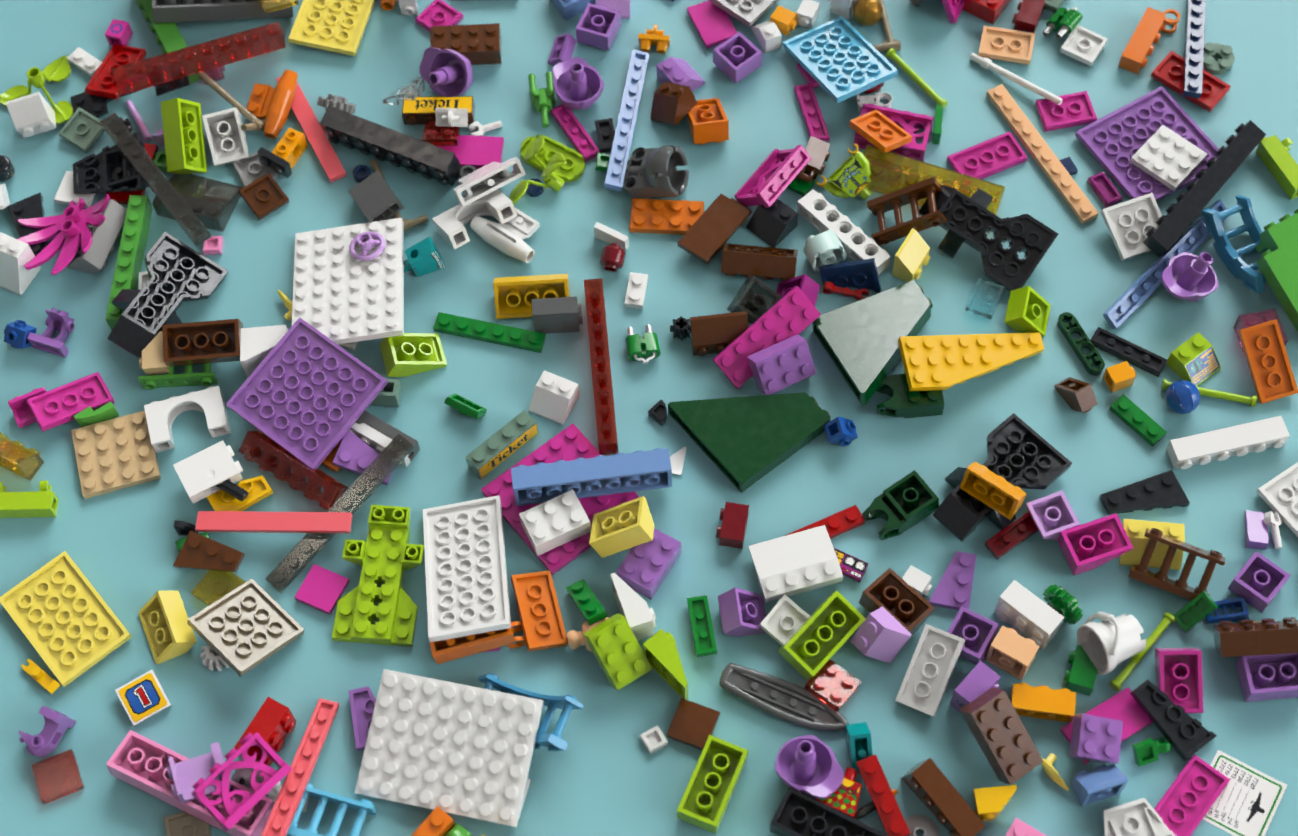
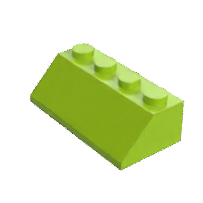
M181 98L162 101L161 114L167 172L174 174L207 173L201 104Z

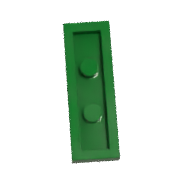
M1124 394L1110 405L1109 410L1152 447L1166 435V430Z
M584 579L566 587L569 596L589 626L608 617L605 609Z
M707 595L687 598L697 657L717 654Z

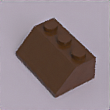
M747 311L690 317V337L693 356H705L722 352L748 328Z
M891 568L885 571L862 592L859 604L869 613L883 606L912 635L917 632L935 609Z

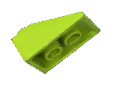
M404 333V335L383 338L379 345L387 377H406L447 366L439 334Z
M660 629L643 644V652L651 667L681 698L688 700V683L675 644L676 640L669 632L665 633Z

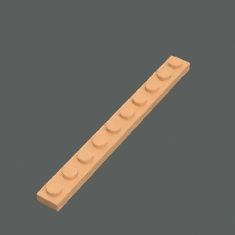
M1003 84L988 90V98L1081 224L1097 218L1099 214Z

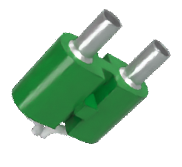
M1076 7L1072 9L1059 8L1047 21V28L1042 34L1048 36L1051 31L1058 32L1056 37L1061 39L1065 33H1071L1083 16L1077 11Z
M651 325L645 326L646 333H643L641 337H639V334H634L632 327H628V336L625 338L629 360L643 361L645 364L649 363L650 359L660 356L658 336L653 332Z

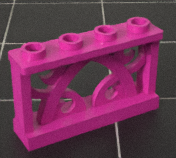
M863 104L861 115L877 109L912 135V141L884 153L859 133L855 132L854 144H857L860 149L923 161L933 117L876 106L874 104ZM919 128L924 129L922 133L914 134L919 131ZM923 138L922 144L916 143V139Z
M797 145L794 149H774L734 195L735 199L746 207L764 205L765 208L770 207L811 160V157L802 145Z
M258 732L253 735L248 733L240 741L242 745L237 750L232 748L224 756L226 760L221 765L216 763L208 771L210 775L205 780L200 778L192 786L194 790L190 794L212 815L224 831L231 829L292 770ZM250 746H258L261 749L262 756L259 762H255L257 757L255 751L253 756L247 754ZM241 754V758L243 761L232 762L238 755ZM267 756L279 767L277 770L263 764ZM254 769L250 776V785L254 791L252 794L244 790H235L229 793L231 770ZM221 771H223L221 781L214 779ZM258 771H261V773L258 776L263 777L262 783H257L255 781V776ZM209 785H214L216 790L211 794L218 795L221 793V798L209 800L205 796L206 788ZM241 795L242 802L237 804L235 802L236 798L231 800L230 797ZM222 802L228 817L225 819L213 805Z

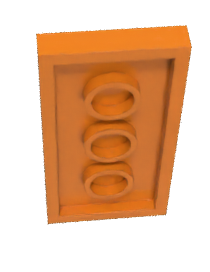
M632 198L630 232L685 235L704 213V201Z
M1277 319L1238 330L1259 403L1263 404L1298 393Z
M550 570L512 575L510 580L528 652L567 646L568 639Z

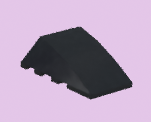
M139 131L132 133L133 136L128 139L123 138L119 140L118 144L112 147L107 146L103 148L102 152L97 155L93 153L73 163L74 194L139 191L150 186L148 154Z

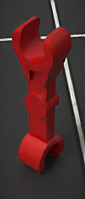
M828 281L823 286V293L825 294L837 293L853 297L858 301L867 298L861 295L869 296L870 293L867 289L851 290L847 287L835 286L832 282Z

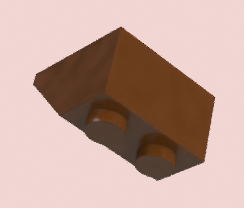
M669 82L661 84L654 93L650 119L676 126L697 104L690 87Z

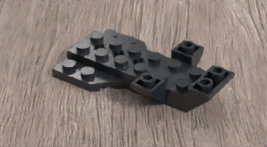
M940 184L942 192L935 194L937 210H940L947 222L939 226L948 232L938 246V249L953 258L963 242L981 253L985 276L1010 292L1022 288L1058 236V233L1029 214L1001 219L987 210L994 197L980 188L969 198L955 188ZM928 199L919 209L920 216L930 213ZM986 232H993L994 239H988ZM1002 242H1003V243L1008 242V243H1009L1008 247H1009L1010 249H1008V248H1007V249L1002 248L1003 245H1002L1001 243H1002ZM1017 252H1018L1019 254H1020L1021 252H1024V253H1025V254H1024V257H1025L1026 259H1023V258H1022V259H1019V258H1018L1019 255L1017 254Z
M167 232L162 234L145 255L144 261L150 278L142 290L122 289L111 303L124 312L107 339L137 358L142 357V350L162 331V325L182 323L176 311L184 301L208 299L228 273L226 269Z
M1014 413L989 433L986 439L988 460L983 465L991 472L1002 476L1007 482L1019 488L1045 490L1072 465L1071 461ZM958 467L945 478V481L954 490L948 494L933 513V516L961 542L988 516V519L1000 530H1003L1017 519L1014 515L1009 520L960 489L967 468Z

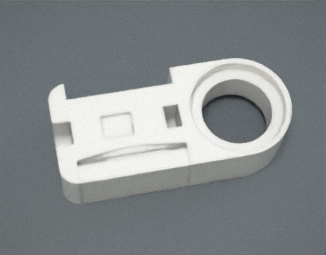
M886 92L868 96H860L858 94L856 101L857 109L861 112L864 103L891 108L893 98L891 94ZM887 99L889 103L882 104L880 100Z

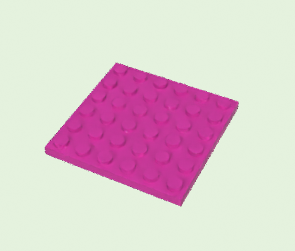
M571 424L511 468H515L518 465L531 466L541 462L546 464L555 463L558 460L588 459L601 454L574 424ZM510 468L484 486L481 492L486 498L500 496L502 517L547 570H550L551 574L554 575L591 547L589 544L591 532L537 556L521 525L519 514L542 503L516 506ZM635 492L578 498L590 520L592 528L593 514L637 499L639 496Z

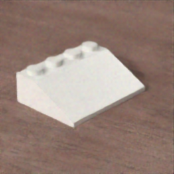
M825 525L748 546L765 603L779 600L784 594L790 597L840 583L843 580L839 561Z

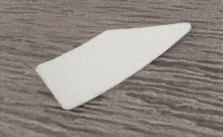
M683 447L670 456L672 474H682L687 447Z

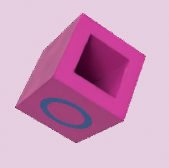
M113 19L105 36L110 46L114 44L127 46L133 32L129 22Z

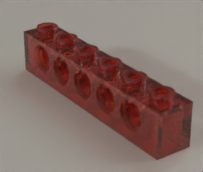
M248 431L238 451L244 455L246 460L259 464V468L272 472L276 479L289 483V487L294 490L302 491L306 498L319 502V505L324 509L338 508L348 489L347 486L318 468L311 469L259 431Z

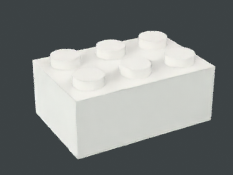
M574 490L519 514L521 525L537 556L591 532L590 520Z
M1016 580L1001 594L994 611L1001 621L1009 623L1018 634H1023L1027 638L1032 639L1041 649H1044L1058 633L1064 620L1061 614Z

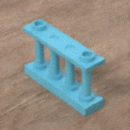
M308 783L286 836H324L318 834L317 828L327 802L339 806L329 833H326L325 836H337L347 807L358 810L350 836H359L366 814L376 815L377 811L374 805H372L373 803L368 800H353L315 789L313 785ZM307 797L317 798L319 801L309 828H306V830L299 829L297 823Z

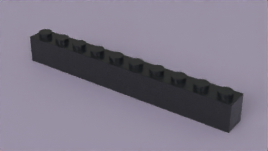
M1251 120L1245 125L1241 123L1234 130L1236 134H1232L1225 141L1227 145L1225 147L1222 145L1215 152L1217 156L1215 158L1212 157L1205 164L1207 166L1206 169L1203 168L1197 173L1196 181L1192 180L1186 186L1187 191H1183L1176 198L1178 202L1176 204L1172 203L1166 209V216L1162 215L1155 222L1157 226L1150 228L1145 234L1147 238L1143 243L1158 257L1170 249L1266 136Z

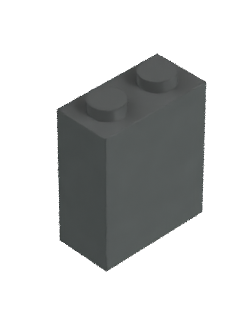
M378 170L348 191L370 223L388 220L404 208Z
M577 296L532 299V317L535 332L545 334L580 332V324H583L582 306L578 304Z

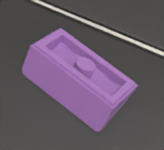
M570 33L556 36L548 60L549 65L555 66L571 59L576 40Z

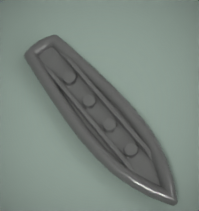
M729 663L721 674L720 687L792 724L820 731L846 730V725L849 724L843 715L822 697L794 683L733 663Z

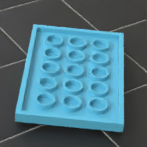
M843 16L783 42L785 50L837 103L898 76V70Z

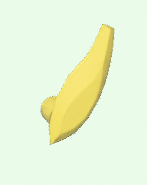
M278 290L280 298L289 310L283 317L289 322L292 319L293 303L284 293Z
M1050 753L1046 759H1043L1044 762L1041 765L1045 773L1056 784L1068 791V786L1052 765L1057 757L1055 754Z

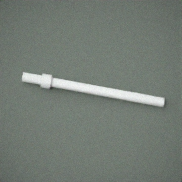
M972 53L970 59L980 64L982 68L990 69L1058 105L1063 101L1062 98L992 63V60L986 57L982 58L975 53Z

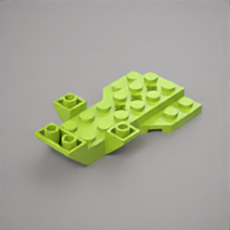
M371 505L367 541L345 539L342 559L361 566L362 570L359 585L338 600L332 640L413 647L418 607L402 589L404 571L422 564L424 545L409 544L410 507ZM379 583H384L381 587L377 586ZM376 601H381V603H378V606L374 605ZM377 619L378 622H375V624L372 625L371 621Z

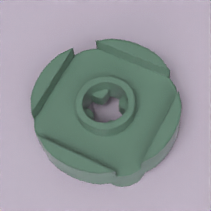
M1206 43L1204 45L1203 58L1204 70L1212 75H1221L1225 71H1229L1234 63L1232 47L1219 43Z

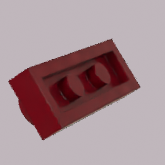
M1027 512L987 540L984 545L998 560L1039 530L1030 512Z

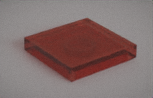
M72 749L31 765L43 804L84 788Z

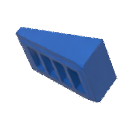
M1245 597L1215 601L1214 603L1218 606L1215 610L1216 616L1212 617V614L1206 617L1207 624L1219 623L1220 621L1240 622L1241 620L1249 619ZM1236 607H1240V613H1237ZM1219 608H1223L1224 615L1220 616ZM1227 608H1232L1233 614H1229Z

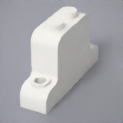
M517 157L503 163L491 162L458 180L460 185L453 190L460 205L464 207L526 175ZM510 166L513 167V171H512V172H509V171H508V168H509Z

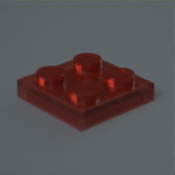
M436 121L425 122L422 141L435 146H458L461 127L435 126Z
M829 659L815 676L809 679L804 689L838 712L860 687L862 681Z

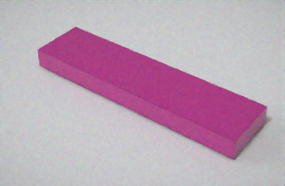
M809 83L794 86V92L809 136L829 142L830 137L813 88Z
M563 104L550 110L551 115L577 152L583 156L584 162L597 157V153H600V150L573 112Z

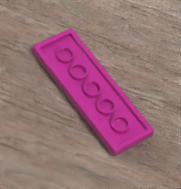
M795 286L712 361L733 386L738 389L753 376L747 356L796 334L799 335L821 313L802 290Z

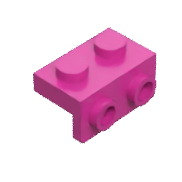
M44 387L34 389L30 393L17 396L8 401L19 428L36 422L26 400L47 392Z

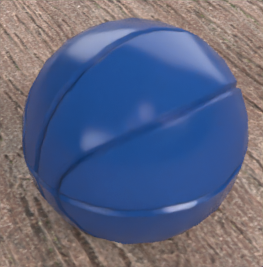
M1179 380L1167 388L1165 401L1168 407L1175 413L1187 414L1194 411L1199 405L1200 393L1198 388L1190 381Z

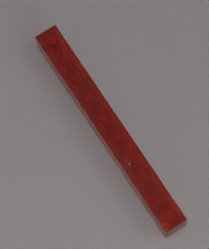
M274 22L111 69L113 84L120 96L193 75L200 71L210 70L285 48V34L279 22Z
M602 278L584 280L598 448L599 454L609 455L618 453L603 281Z

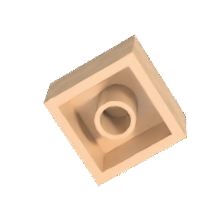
M1002 626L993 640L985 660L1022 681L1034 661L1040 646L1036 645L1032 639L1018 635L1014 629Z

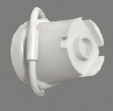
M1099 611L1088 617L1085 623L1077 630L1078 645L1082 646L1099 675L1108 674L1119 663L1142 652L1146 648V639L1141 640L1140 634L1144 633L1143 628L1131 614L1126 616V613L1114 617L1112 614ZM1096 618L1099 620H1103L1098 623L1092 622Z

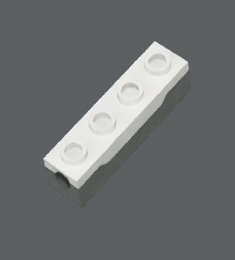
M364 411L349 429L368 446L375 448L377 453L382 456L387 455L397 465L402 464L407 467L420 450L417 440L367 411Z

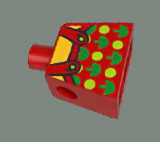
M847 767L841 786L831 796L824 799L817 798V801L854 818L862 787L860 783L855 782L858 772L853 768Z

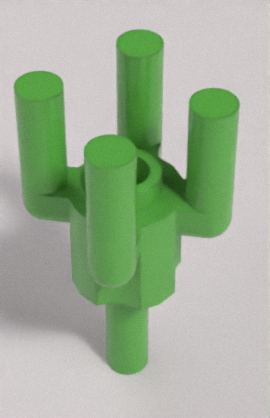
M546 73V89H537L535 74H529L531 104L535 107L536 111L541 113L542 127L547 128L549 127L548 112L552 110V105L556 102L553 73Z

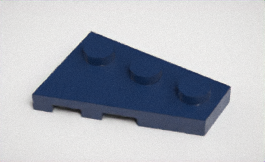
M875 258L823 265L819 268L823 286L828 281L842 288L853 287L875 290L876 293H881L882 291Z

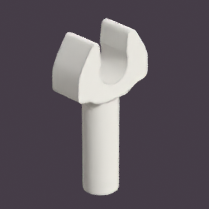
M476 121L469 126V131L473 132L471 133L472 136H483L487 131L501 128L502 123L501 121L481 125Z
M1266 512L1264 523L1271 528L1274 549L1282 548L1279 526L1283 524L1282 517L1279 512Z

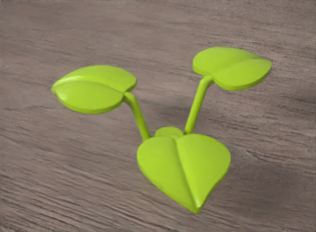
M66 55L50 63L43 71H40L37 67L30 68L27 71V77L29 78L27 79L28 88L24 85L14 86L0 94V102L6 106L7 101L30 95L32 84L36 88H42L52 105L51 108L55 111L56 124L68 121L73 115L71 104L63 100L55 105L44 87L45 80L48 82L51 80L61 82L69 77L71 67Z
M542 135L529 147L525 154V160L530 161L534 157L544 168L542 177L545 182L543 184L532 180H521L513 188L509 196L513 205L525 194L528 184L541 186L545 189L550 187L555 192H558L564 185L565 181L554 173L555 170L567 163L562 152H556L549 159L547 165L537 157V153L544 145V136Z

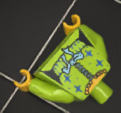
M854 144L856 151H851L848 148L851 156L828 178L820 175L824 181L821 184L817 181L815 182L818 186L824 187L833 196L842 198L850 196L854 198L859 194L865 200L872 193L866 187L871 182L869 177L871 175L870 164L863 153L859 152L858 145Z

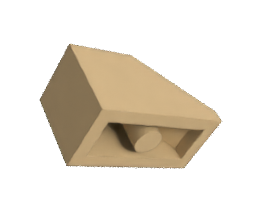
M160 331L142 350V358H139L140 369L147 375L170 373L169 366L164 363L163 331Z

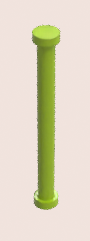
M893 48L888 50L886 57L888 59L891 58L934 102L942 105L944 109L948 102L928 86L896 54Z
M1163 379L1161 390H1166L1174 382ZM1197 387L1202 396L1250 404L1251 407L1256 405L1257 396L1255 395L1250 397Z
M1166 612L1163 615V620L1146 640V648L1142 652L1135 654L1116 679L1111 680L1109 685L1115 691L1121 690V685L1169 624L1175 622L1176 619L1172 614Z

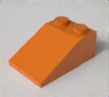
M719 99L696 100L697 104L686 114L693 143L703 145L708 142L720 143L724 140H729V123Z

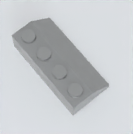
M110 199L105 209L99 213L106 217L104 223L98 227L91 224L88 225L92 234L90 248L84 254L80 239L79 248L67 267L92 274L99 270L102 271L107 264L105 261L107 256L114 249V242L121 235L120 230L124 226L127 209Z

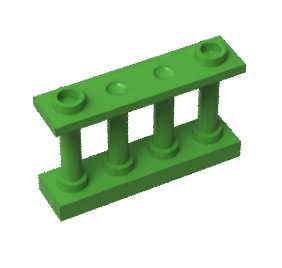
M211 363L204 364L203 373H192L193 365H185L184 374H173L174 366L169 367L170 373H166V375L138 376L142 388L149 390L164 387L211 386L218 384L215 373L211 372Z

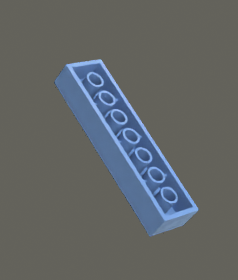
M656 448L652 451L638 450L628 454L616 453L612 456L598 455L594 458H577L571 461L558 460L555 463L547 464L541 462L531 466L518 465L515 468H511L516 506L544 503L571 490H574L577 498L672 487L669 449Z

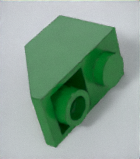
M1077 645L1075 650L1070 651L1068 663H1071L1070 670L1066 669L1063 679V681L1067 682L1065 689L1090 696L1094 688L1097 669L1082 646Z

